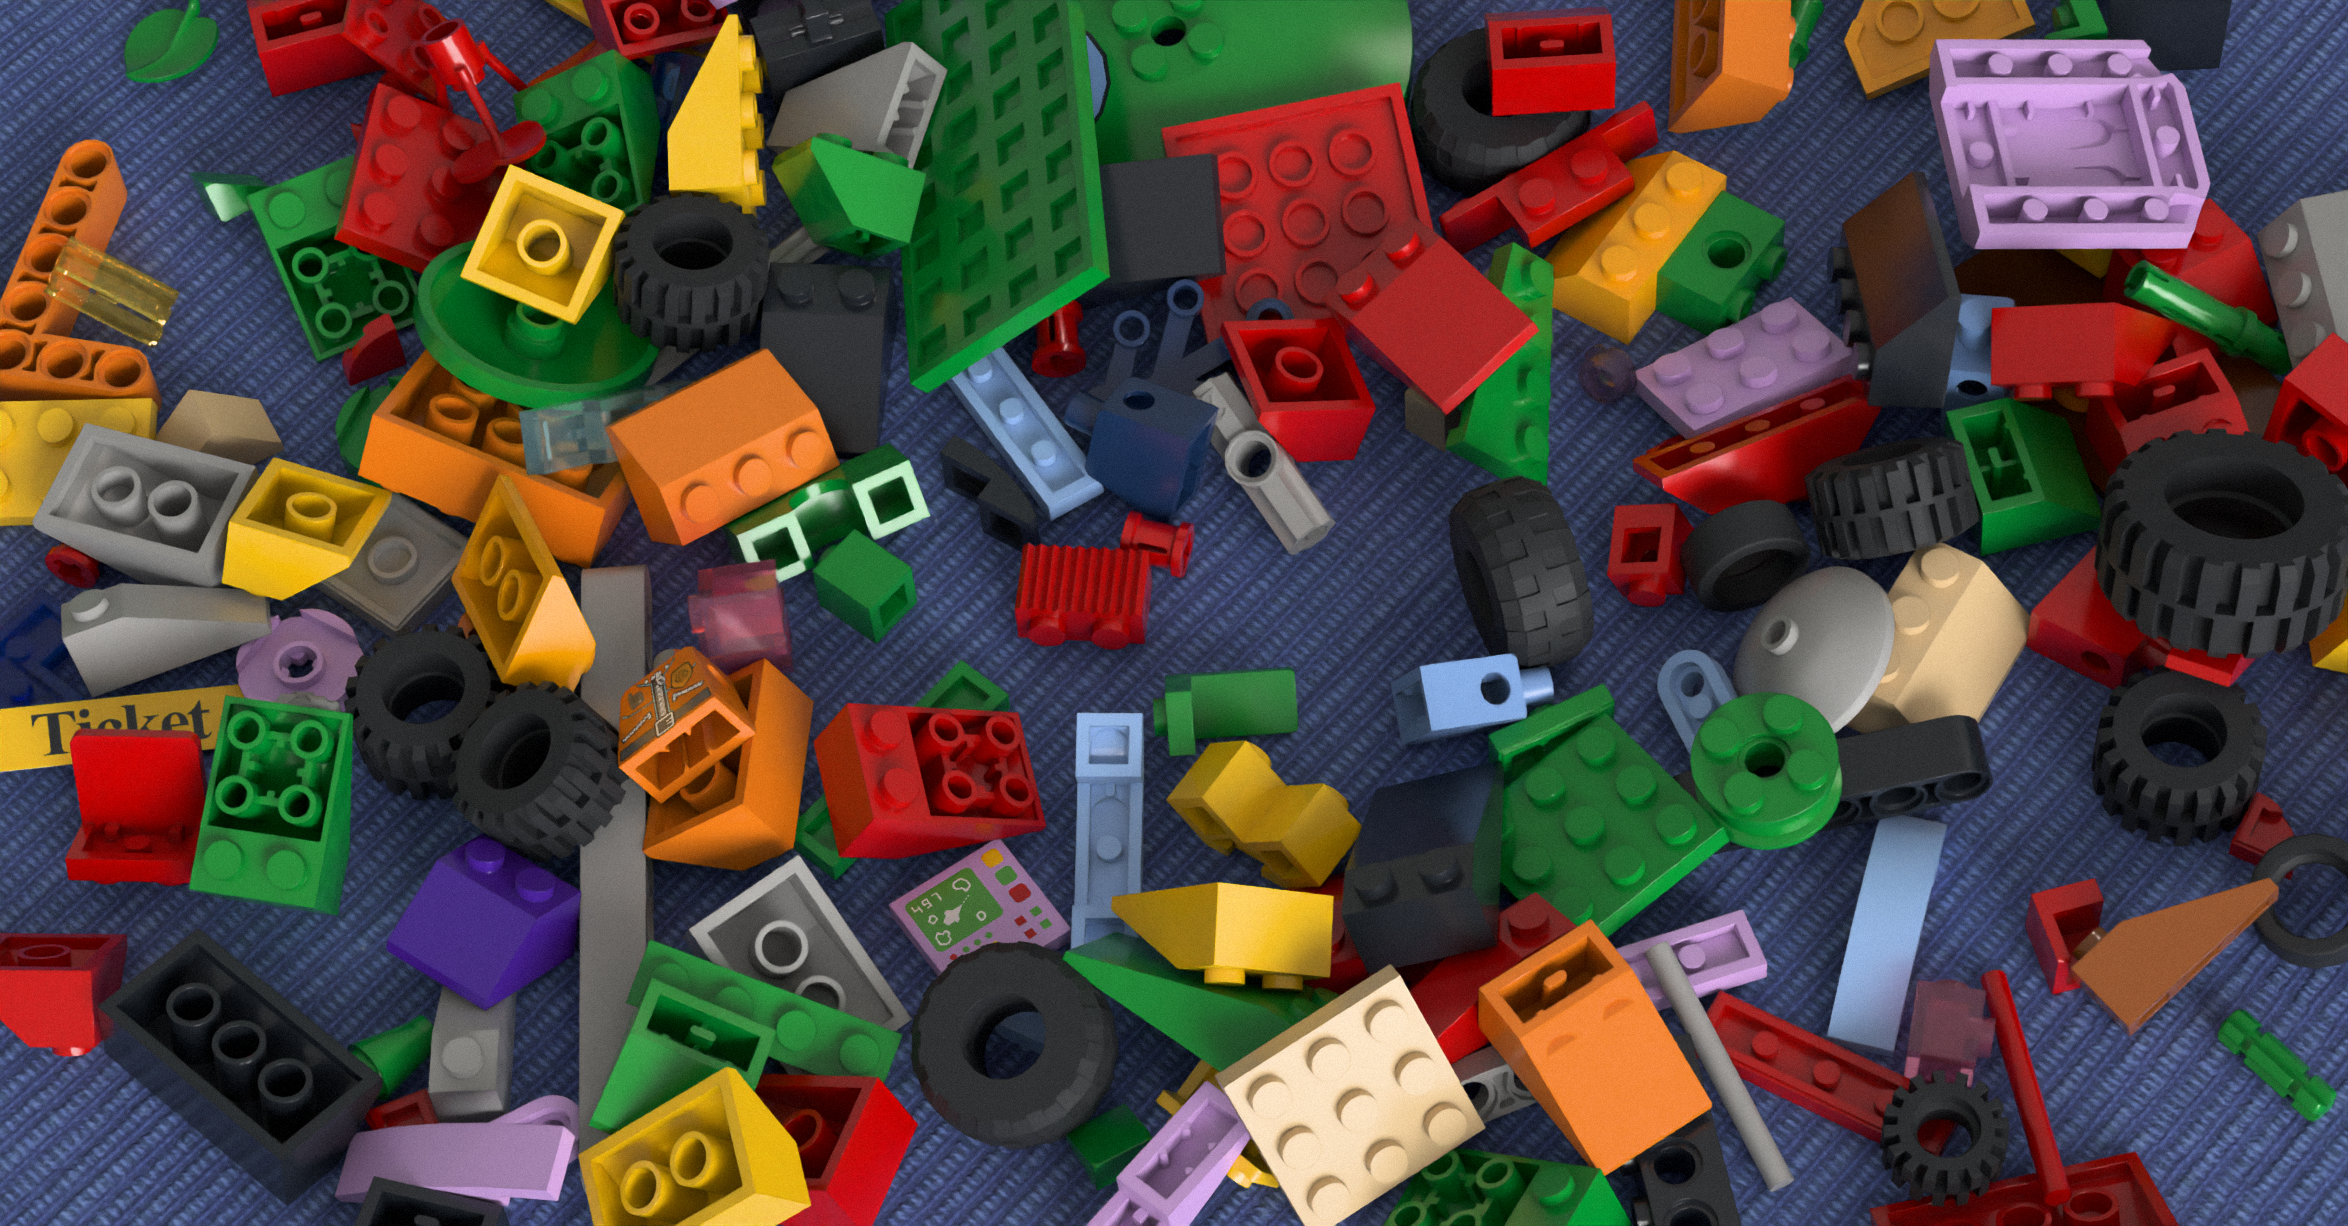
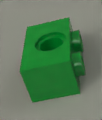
M1722 190L1657 272L1656 310L1706 336H1709L1718 329L1731 326L1733 322L1738 323L1747 318L1754 305L1757 291L1765 281L1774 282L1786 264L1788 258V250L1784 248L1786 221Z

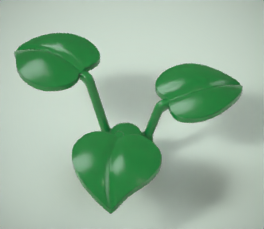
M188 0L186 12L179 9H164L145 17L135 26L127 39L124 50L125 75L127 79L142 83L166 82L177 79L196 70L211 56L219 40V27L211 18L198 17L201 10L199 0Z

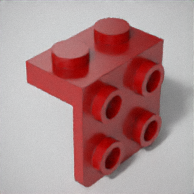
M87 728L77 730L70 741V751L82 824L65 857L68 880L94 881L104 885L115 884L121 881L157 882L164 886L190 883L208 789L199 736L192 731Z

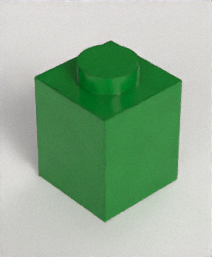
M856 529L839 545L835 544L827 548L812 571L819 605L875 644L918 602L912 568Z

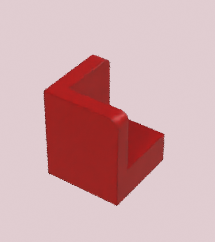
M2095 878L2030 895L2025 929L2052 995L2081 988L2072 978L2071 967L2078 962L2072 953L2089 934L2099 928L2104 899Z

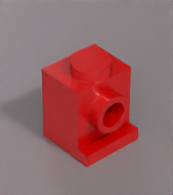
M1676 503L1615 506L1607 576L1623 597L1627 596V599L1635 605L1657 607L1665 603L1666 595L1684 594L1686 573L1680 562L1681 547L1694 528Z

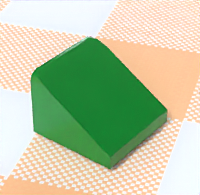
M208 172L190 173L191 179L207 211L221 222H227L248 211V195L271 187L256 175Z
M1124 1103L1076 1127L1066 1135V1139L1096 1190H1099L1117 1181L1116 1177L1152 1140V1136Z

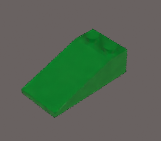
M1114 932L1065 952L1062 958L1086 977L1092 985L1220 1072L1340 996L1331 990L1321 987L1314 989L1304 984L1302 992L1262 990V978L1245 976V985L1205 984L1204 972L1177 969L1146 940L1119 932Z

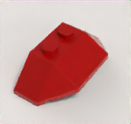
M1850 373L1834 378L1829 384L1687 440L1681 434L1664 440L1647 450L1645 454L1632 459L1633 469L1636 473L1664 491L1710 515L1747 501L1772 500L1782 504L1806 501L1809 498L1804 480L1805 476L1826 461L1858 451L1883 406H1868L1862 382L1853 380Z

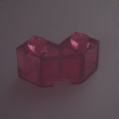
M775 559L698 570L699 594L691 595L687 598L693 635L698 634L701 653L727 676L763 658H766L782 674L795 672L793 640L784 587H780Z

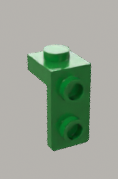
M1291 667L1165 675V698H1153L1155 736L1168 737L1170 756L1196 755V739L1295 732L1298 729V713L1294 669Z

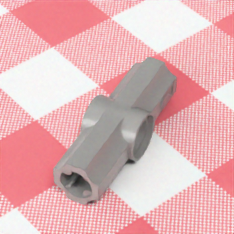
M1225 372L1218 377L1209 378L1192 391L1191 397L1219 408L1210 442L1225 461L1228 474L1244 488L1289 554L1295 555L1300 551L1309 549L1325 538L1330 529L1336 524L1335 520L1298 470L1293 457L1257 420L1249 399L1233 376ZM1269 449L1271 452L1269 469L1263 475L1251 477L1249 474L1251 458L1257 452Z

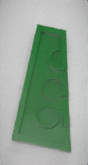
M1512 242L1494 250L1487 279L1535 323L1539 331L1457 406L1462 412L1459 427L1449 430L1445 449L1501 479L1521 475L1524 478L1540 481L1542 485L1547 486L1554 265Z

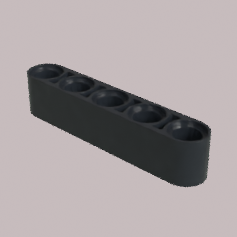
M1965 715L1945 716L1838 739L1842 793L1834 814L1817 833L1965 802L1986 793L1992 787L1993 777L1976 719ZM1763 766L1755 770L1753 774L1761 778H1767L1776 775L1781 769L1776 766ZM1692 771L1672 777L1697 801ZM1729 841L1713 855L1747 847Z

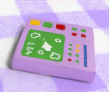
M1001 839L989 842L889 904L891 916L937 976L947 968L949 963L959 956L975 951L983 945L995 942L1015 943L1023 941L1036 943L1049 950L1057 951L1071 942L1070 926Z

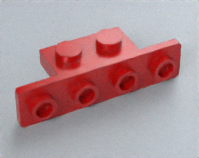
M1641 101L1627 110L1619 111L1601 125L1525 168L1509 173L1502 181L1472 198L1457 202L1449 211L1439 217L1443 239L1458 253L1463 255L1509 228L1514 227L1529 248L1532 249L1635 190L1633 176L1624 163L1657 145L1658 135L1653 109L1646 101Z

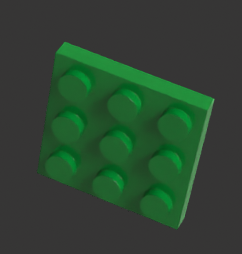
M1603 712L1504 789L1500 888L1514 903L1536 892L1577 927L1592 919L1606 938H1608L1727 844L1729 839L1724 827L1610 716Z

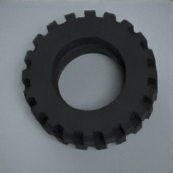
M2208 428L2205 434H2193L2191 430L2174 432L2166 441H2163L2160 437L2146 442L2138 451L2134 450L2116 466V471L2109 477L2105 490L2095 552L2094 568L2098 573L2097 581L2106 598L2111 600L2112 606L2125 621L2134 619L2140 632L2153 639L2158 636L2168 639L2171 647L2189 652L2190 648L2208 651L2207 656L2226 658L2228 653L2243 654L2244 659L2262 658L2270 650H2275L2278 654L2294 650L2302 644V640L2309 643L2328 629V625L2338 618L2343 609L2348 589V489L2336 473L2328 475L2329 471L2325 463L2315 456L2304 457L2299 454L2297 446L2282 440L2277 444L2263 440L2262 434L2244 431L2243 436L2227 434L2226 429Z

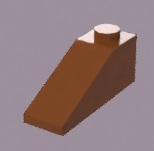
M2266 878L2121 921L2109 933L2101 926L2089 934L2073 951L2072 955L2078 962L2071 967L2072 978L2130 1037L2278 900L2279 887L2270 878Z

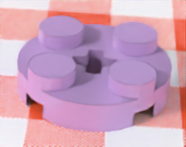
M299 609L300 617H290L283 621L280 620L279 615L271 617L272 634L241 644L237 653L236 669L239 674L238 685L244 698L273 702L277 700L280 694H292L293 691L314 692V695L326 696L328 700L338 701L342 712L345 711L344 701L348 699L345 690L348 677L358 676L354 665L363 655V652L353 629L342 618L320 609ZM308 659L313 661V670L303 677L292 678L290 671L287 669L292 663L302 666Z

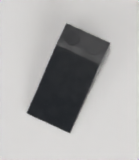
M1501 761L1375 790L1345 869L1342 918L1368 974L1376 973L1389 964L1394 968L1497 946L1504 768Z

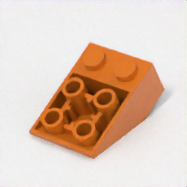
M1592 919L1479 988V1029L1589 1167L1600 1168L1604 1176L1712 1108L1710 1098L1633 969Z

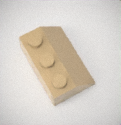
M1940 542L1916 549L1887 594L1892 605L1895 622L1894 642L1890 660L1871 698L1859 713L1845 725L1862 734L1952 715L1970 716L1979 723L2026 646L2031 616L1984 561Z

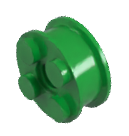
M1758 692L1743 695L1728 701L1712 712L1700 726L1694 738L1690 761L1697 801L1724 827L1729 841L1740 846L1759 850L1790 847L1812 837L1827 824L1834 814L1842 793V773L1837 740L1825 717L1807 702L1788 694L1776 692ZM1763 766H1776L1781 769L1776 775L1767 778H1761L1753 774L1755 770Z

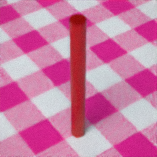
M1991 970L1981 976L1980 984L2042 1195L2046 1204L2051 1206L2061 1205L2069 1201L2072 1194L2006 973L2002 970Z

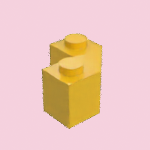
M1247 740L1210 743L1168 796L1167 802L1206 845L1227 857L1234 848H1237L1264 863V866L1261 868V875L1280 887H1321L1358 838L1362 827L1348 811L1349 804L1344 796L1324 783L1287 786L1271 769L1272 762L1268 755L1261 748L1247 742Z

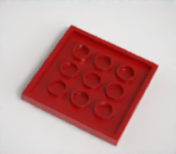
M1400 82L1161 128L1160 137L1165 158L1211 153L1216 155L1218 159L1227 275L1196 282L1204 293V304L1199 315L1206 344L1222 336L1220 327L1223 321H1245L1250 307L1257 301L1265 298H1275L1286 303L1292 310L1294 319L1335 318L1321 299L1336 286L1337 281L1344 273L1357 267L1379 247L1390 231L1402 226L1411 216L1434 231ZM1266 312L1258 320H1281V318L1274 312ZM1339 324L1346 341L1351 340ZM1230 360L1229 362H1227V363H1225V364H1223V365L1232 364L1233 361Z

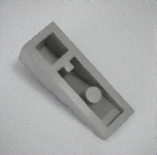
M120 583L104 590L91 589L84 591L70 602L61 605L62 640L92 698L272 634L269 598L250 594L244 589Z
M443 985L432 1031L428 1093L440 1123H489L510 1112L517 991L485 1011Z

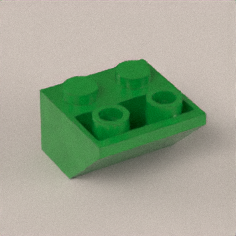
M818 133L816 137L812 136L776 156L772 169L814 244L870 262L910 243L926 173L908 168L909 161L904 157L888 152H874L873 156L851 149L852 142L847 138L830 133Z
M2008 397L1946 412L1945 438L1961 441L1965 450L1980 517L1979 521L1970 528L1980 556L2094 530L2100 527L2102 511L2066 418Z
M651 978L630 1018L588 1126L612 1135L725 1067L736 1069L752 1090L755 1091L777 1031Z

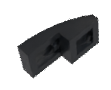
M954 435L940 452L946 488L979 505L983 533L1021 553L1023 546L1027 543L1038 546L1040 544L1037 515L1019 486L990 457L970 443Z

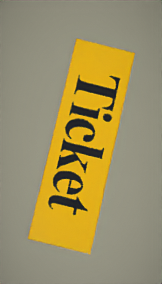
M235 684L0 709V772L72 765L70 741L74 733L83 728L192 731L199 736L202 750L215 749L225 695L244 697L239 685Z

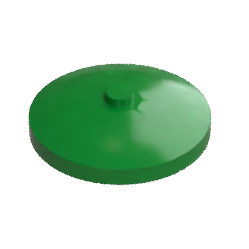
M476 240L447 249L434 258L423 271L413 306V319L418 336L428 352L447 371L483 393L513 404L542 410H593L607 407L629 398L647 383L653 373L660 348L651 345V336L638 338L630 332L631 324H623L618 317V306H614L613 301L614 268H612L607 282L576 325L462 279L460 275Z

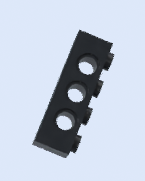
M1691 1034L1674 1036L1675 1042L1705 1090ZM1711 1109L1619 1167L1622 1177L1633 1175L1638 1196L1630 1197V1209L1634 1226H1741ZM1667 1172H1678L1688 1177L1689 1180L1681 1184H1669L1662 1181L1659 1176Z

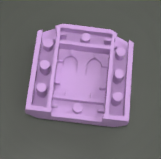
M1935 39L1930 53L1929 96L1961 237L1965 243L1973 249L2187 248L2211 183L2186 88L2173 73L2162 75L2148 59L2152 49L2144 40Z

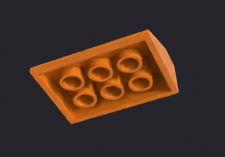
M426 349L372 415L358 475L379 483L386 490L406 494L437 507L447 515L462 517L474 523H477L498 475L509 476L552 556L561 562L576 564L589 569L610 540L633 496L605 426L639 410V408L622 401L607 407L584 411H551L513 404L483 393L458 379L438 363Z

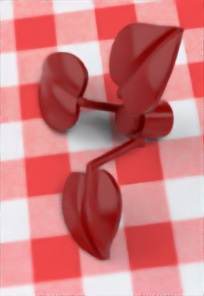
M463 19L447 20L426 32L420 42L432 62L427 69L434 80L436 98L432 102L429 99L424 101L453 112L454 106L448 98L446 85H451L455 92L466 90L490 137L489 140L483 141L463 152L453 162L451 173L454 179L460 184H470L491 177L500 172L504 166L518 164L535 155L542 149L547 139L542 125L532 120L523 121L500 134L476 87L485 78L486 74L483 70L485 63L517 92H520L608 50L594 39L577 53L542 73L526 85L489 51L484 40H479L475 43ZM351 123V130L357 143L363 123Z

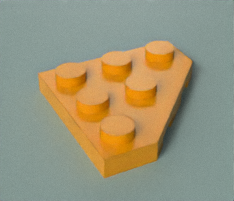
M1864 0L1856 19H1853L1844 39V46L1868 101L1929 76L1930 53L1935 39L2016 40L2035 32L2036 25L2025 0Z

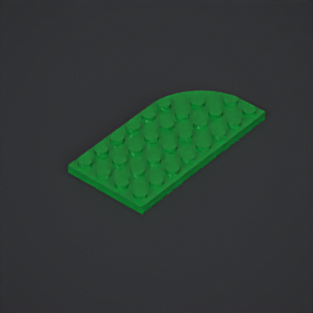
M904 0L884 14L887 49L902 42H913L948 70L913 166L914 170L926 173L910 243L900 247L910 384L927 394L1110 277L1085 21L1078 0Z

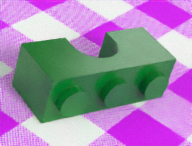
M887 443L841 463L840 466L721 527L740 574L759 592L816 567L812 554L822 546L848 536L854 529L875 541L929 517L930 513L910 460L890 443Z

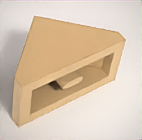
M191 389L187 391L156 435V441L250 465L284 450L279 436L258 399Z

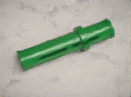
M2146 260L2138 262L2129 272L2124 286L2127 287L2124 290V295L2127 298L2146 305L2192 331L2210 338V340L2216 342L2219 351L2228 356L2235 357L2240 355L2244 358L2246 357L2279 376L2287 373L2292 368L2284 334L2259 321L2254 311L2244 306L2234 308L2185 281L2169 275Z

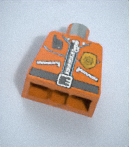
M693 646L684 647L681 650L668 649L655 657L653 671L626 690L620 699L618 767L662 804L757 734L756 728L733 682L727 675Z

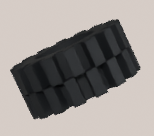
M1945 1070L1932 1071L1931 1083L1929 1084L1925 1083L1921 1074L1910 1078L1908 1091L1900 1086L1893 1093L1892 1105L1887 1103L1884 1113L1880 1149H1883L1881 1161L1884 1169L1893 1168L1891 1181L1898 1189L1908 1182L1910 1184L1909 1197L1919 1202L1924 1191L1933 1193L1931 1206L1944 1207L1946 1195L1954 1196L1956 1206L1967 1204L1969 1193L1972 1190L1978 1198L1988 1192L1990 1180L1996 1183L2005 1160L2009 1122L2008 1117L2002 1118L2004 1106L1998 1096L1990 1101L1987 1100L1990 1087L1981 1081L1977 1083L1973 1090L1967 1088L1969 1077L1967 1074L1957 1072L1955 1084L1945 1083ZM1937 1119L1950 1120L1960 1124L1967 1130L1971 1138V1145L1965 1153L1958 1157H1939L1930 1154L1922 1148L1918 1141L1917 1133L1928 1121Z

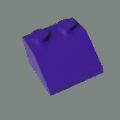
M482 833L436 861L387 939L386 951L486 1011L574 955L581 891Z

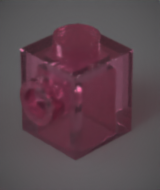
M1944 979L1935 982L1918 980L1904 1070L1905 1077L1910 1079L1921 1074L1925 1083L1929 1084L1931 1083L1932 1071L1945 1070V1083L1955 1084L1956 1074L1961 1072L1969 1075L1967 1088H1972L1976 1058L1990 1059L1996 1018L1983 1016L1986 990L1969 988L1966 984L1956 980Z

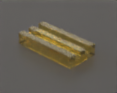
M70 236L63 244L44 289V293L151 348L160 341L164 332L162 328L172 312L170 308L176 302L179 291L73 236ZM65 275L96 290L97 295L64 279ZM119 302L150 318V322H147L114 304H118Z

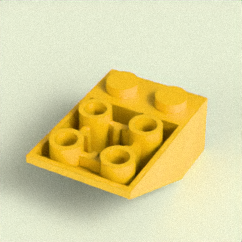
M737 14L727 16L667 133L669 192L672 198L679 197V193L693 192L694 197H705L706 194L719 196L720 202L727 203L733 201L742 206V214L752 213L757 218L756 206H766L767 202L764 170H759L757 153L758 149L765 148V128L763 115L757 111L755 94L763 93V69L760 57H756L754 36L744 35Z

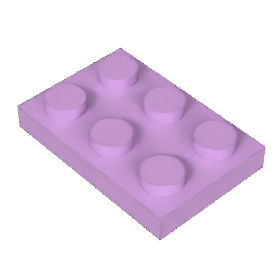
M1792 297L1766 306L1762 311L1738 323L1718 329L1708 337L1675 353L1660 357L1654 363L1633 372L1632 378L1636 394L1687 440L1829 384L1834 378L1852 374V349L1846 348L1840 338Z

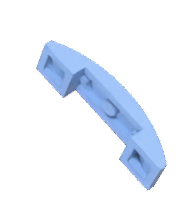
M1077 713L1075 770L1077 780L1075 899L1074 905H1072L1071 949L1114 932L1140 938L1136 931L1111 910V902L1113 896L1142 893L1143 713Z
M1906 815L1879 819L1842 965L1827 1034L1828 1041L1839 1046L1893 1058L1906 1004L1908 986L1931 889L1936 877L1947 824Z

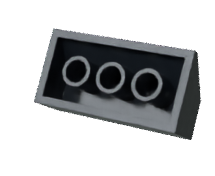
M1912 171L1842 223L1839 247H1830L1827 279L1829 284H1836L1835 310L1837 315H1844V346L1846 348H1853L1851 360L1852 378L1862 382L1867 405L1944 408L1962 297L1925 172Z
M199 928L97 1006L105 1053L286 1206L291 1204L338 1165L383 1087V1080L378 1074Z

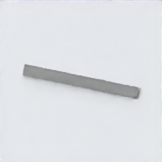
M1665 941L1654 945L1644 955L1686 1034H1691L1694 1049L1769 1191H1777L1794 1181V1177L1669 942Z

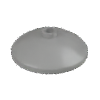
M1842 566L1818 569L1784 586L1759 610L1741 641L1733 671V688L1738 697L1758 692H1776L1794 696L1817 709L1828 721L1834 733L1839 731L1866 705L1879 685L1890 660L1894 642L1895 622L1892 605L1884 589L1863 572Z

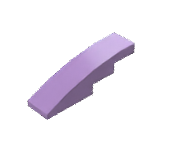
M1206 1080L1116 1177L1119 1190L1086 1226H1189L1251 1138L1227 1096Z
M438 1123L397 1126L359 1132L355 1134L349 1145L335 1197L342 1202L363 1203L373 1177L376 1176L501 1206H508L511 1197L558 1201L575 1136L565 1126L517 1123Z

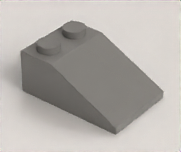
M85 423L32 522L35 529L146 585L230 588V585L222 583L229 521L259 479V474L254 465Z
M799 854L692 926L682 936L693 954L698 958L892 1031L898 1030L912 1020ZM773 1059L783 1074L816 1075Z

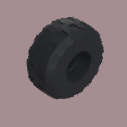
M1485 27L1471 30L1466 35L1451 39L1440 46L1421 66L1416 83L1413 84L1410 110L1413 141L1417 147L1419 159L1426 169H1429L1438 178V181L1470 197L1502 181L1509 173L1525 168L1590 131L1592 110L1518 114L1511 117H1490L1482 114L1492 110Z
M1518 475L1482 485L1462 494V498L1450 510L1451 514L1449 515L1448 522L1450 526V543L1466 603L1491 656L1515 654L1519 670L1541 666L1548 668L1580 655L1581 651L1593 637L1594 616L1592 613L1591 594L1575 539L1565 520L1563 511L1552 496V492L1547 486L1542 485V482Z
M1023 941L1015 943L995 942L980 946L981 948L966 955L962 954L949 963L947 968L935 980H932L923 994L917 1014H914L911 1028L912 1053L910 1055L913 1072L917 1075L922 1088L920 1090L930 1105L948 1124L966 1136L990 1146L996 1145L1009 1149H1030V1147L1041 1144H1051L1066 1137L1069 1132L1079 1125H1083L1096 1112L1095 1109L1104 1095L1108 1093L1114 1079L1113 1073L1116 1059L1119 1057V1037L1116 1035L1115 1017L1100 989L1092 985L1086 977L1062 959L1063 955L1055 950L1052 951L1036 943ZM1020 1012L1041 1013L1046 1033L1044 1048L1036 1063L1021 1075L1009 1079H991L987 1073L984 1055L986 1042L993 1029L1006 1017Z

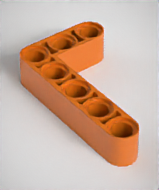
M96 139L83 140L66 150L0 300V402L152 398L158 406V412L161 409L162 397L148 360L140 350L128 346L69 337L127 200L128 191L112 148L105 142Z

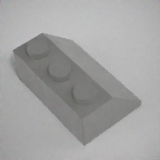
M2348 190L2299 199L2257 233L2293 369L2332 332L2348 343Z

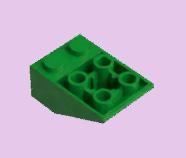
M612 49L513 94L518 124L527 120L536 121L542 125L547 135L542 149L525 160L528 172L624 211L626 217L633 216V210L642 203L649 205L661 128L651 75Z
M355 154L247 196L251 216L317 363L340 355L347 348L352 350L356 343L365 335L362 330L363 327L384 314L389 313L397 332L415 325L413 306L418 286L411 269L334 239Z
M225 695L190 879V890L216 898L338 916L350 852L352 714Z
M1456 1147L1415 1174L1383 1226H1631L1632 1223L1600 1168Z

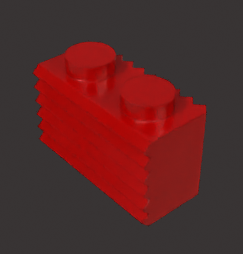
M1027 543L1023 546L1014 609L1018 637L1029 638L1032 642L1042 646H1057L1065 640L1092 641L1095 645L1109 650L1122 649L1129 643L1145 644L1152 590L1150 553L1144 549L1136 552L1131 548L1123 551L1118 547L1113 550L1103 547L1098 550L1093 546L1085 549L1080 545L1075 548L1065 545L1060 548L1055 544L1047 547L1042 543L1038 546Z

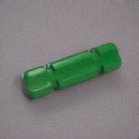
M2238 1009L2227 1017L2219 1027L2220 1030L2217 1035L2219 1041L2235 1055L2245 1054L2247 1057L2243 1062L2282 1098L2291 1096L2294 1099L2291 1106L2304 1118L2314 1122L2331 1109L2337 1096L2335 1089L2319 1075L2311 1078L2307 1074L2311 1068L2271 1032L2262 1034L2259 1030L2263 1025L2256 1018L2243 1009Z

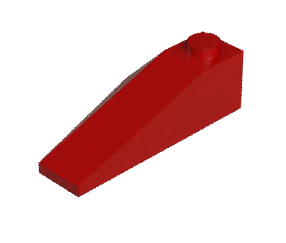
M1536 892L1499 910L1497 946L1430 960L1406 985L1450 1065L1490 1042L1478 1027L1479 988L1577 928L1572 921Z

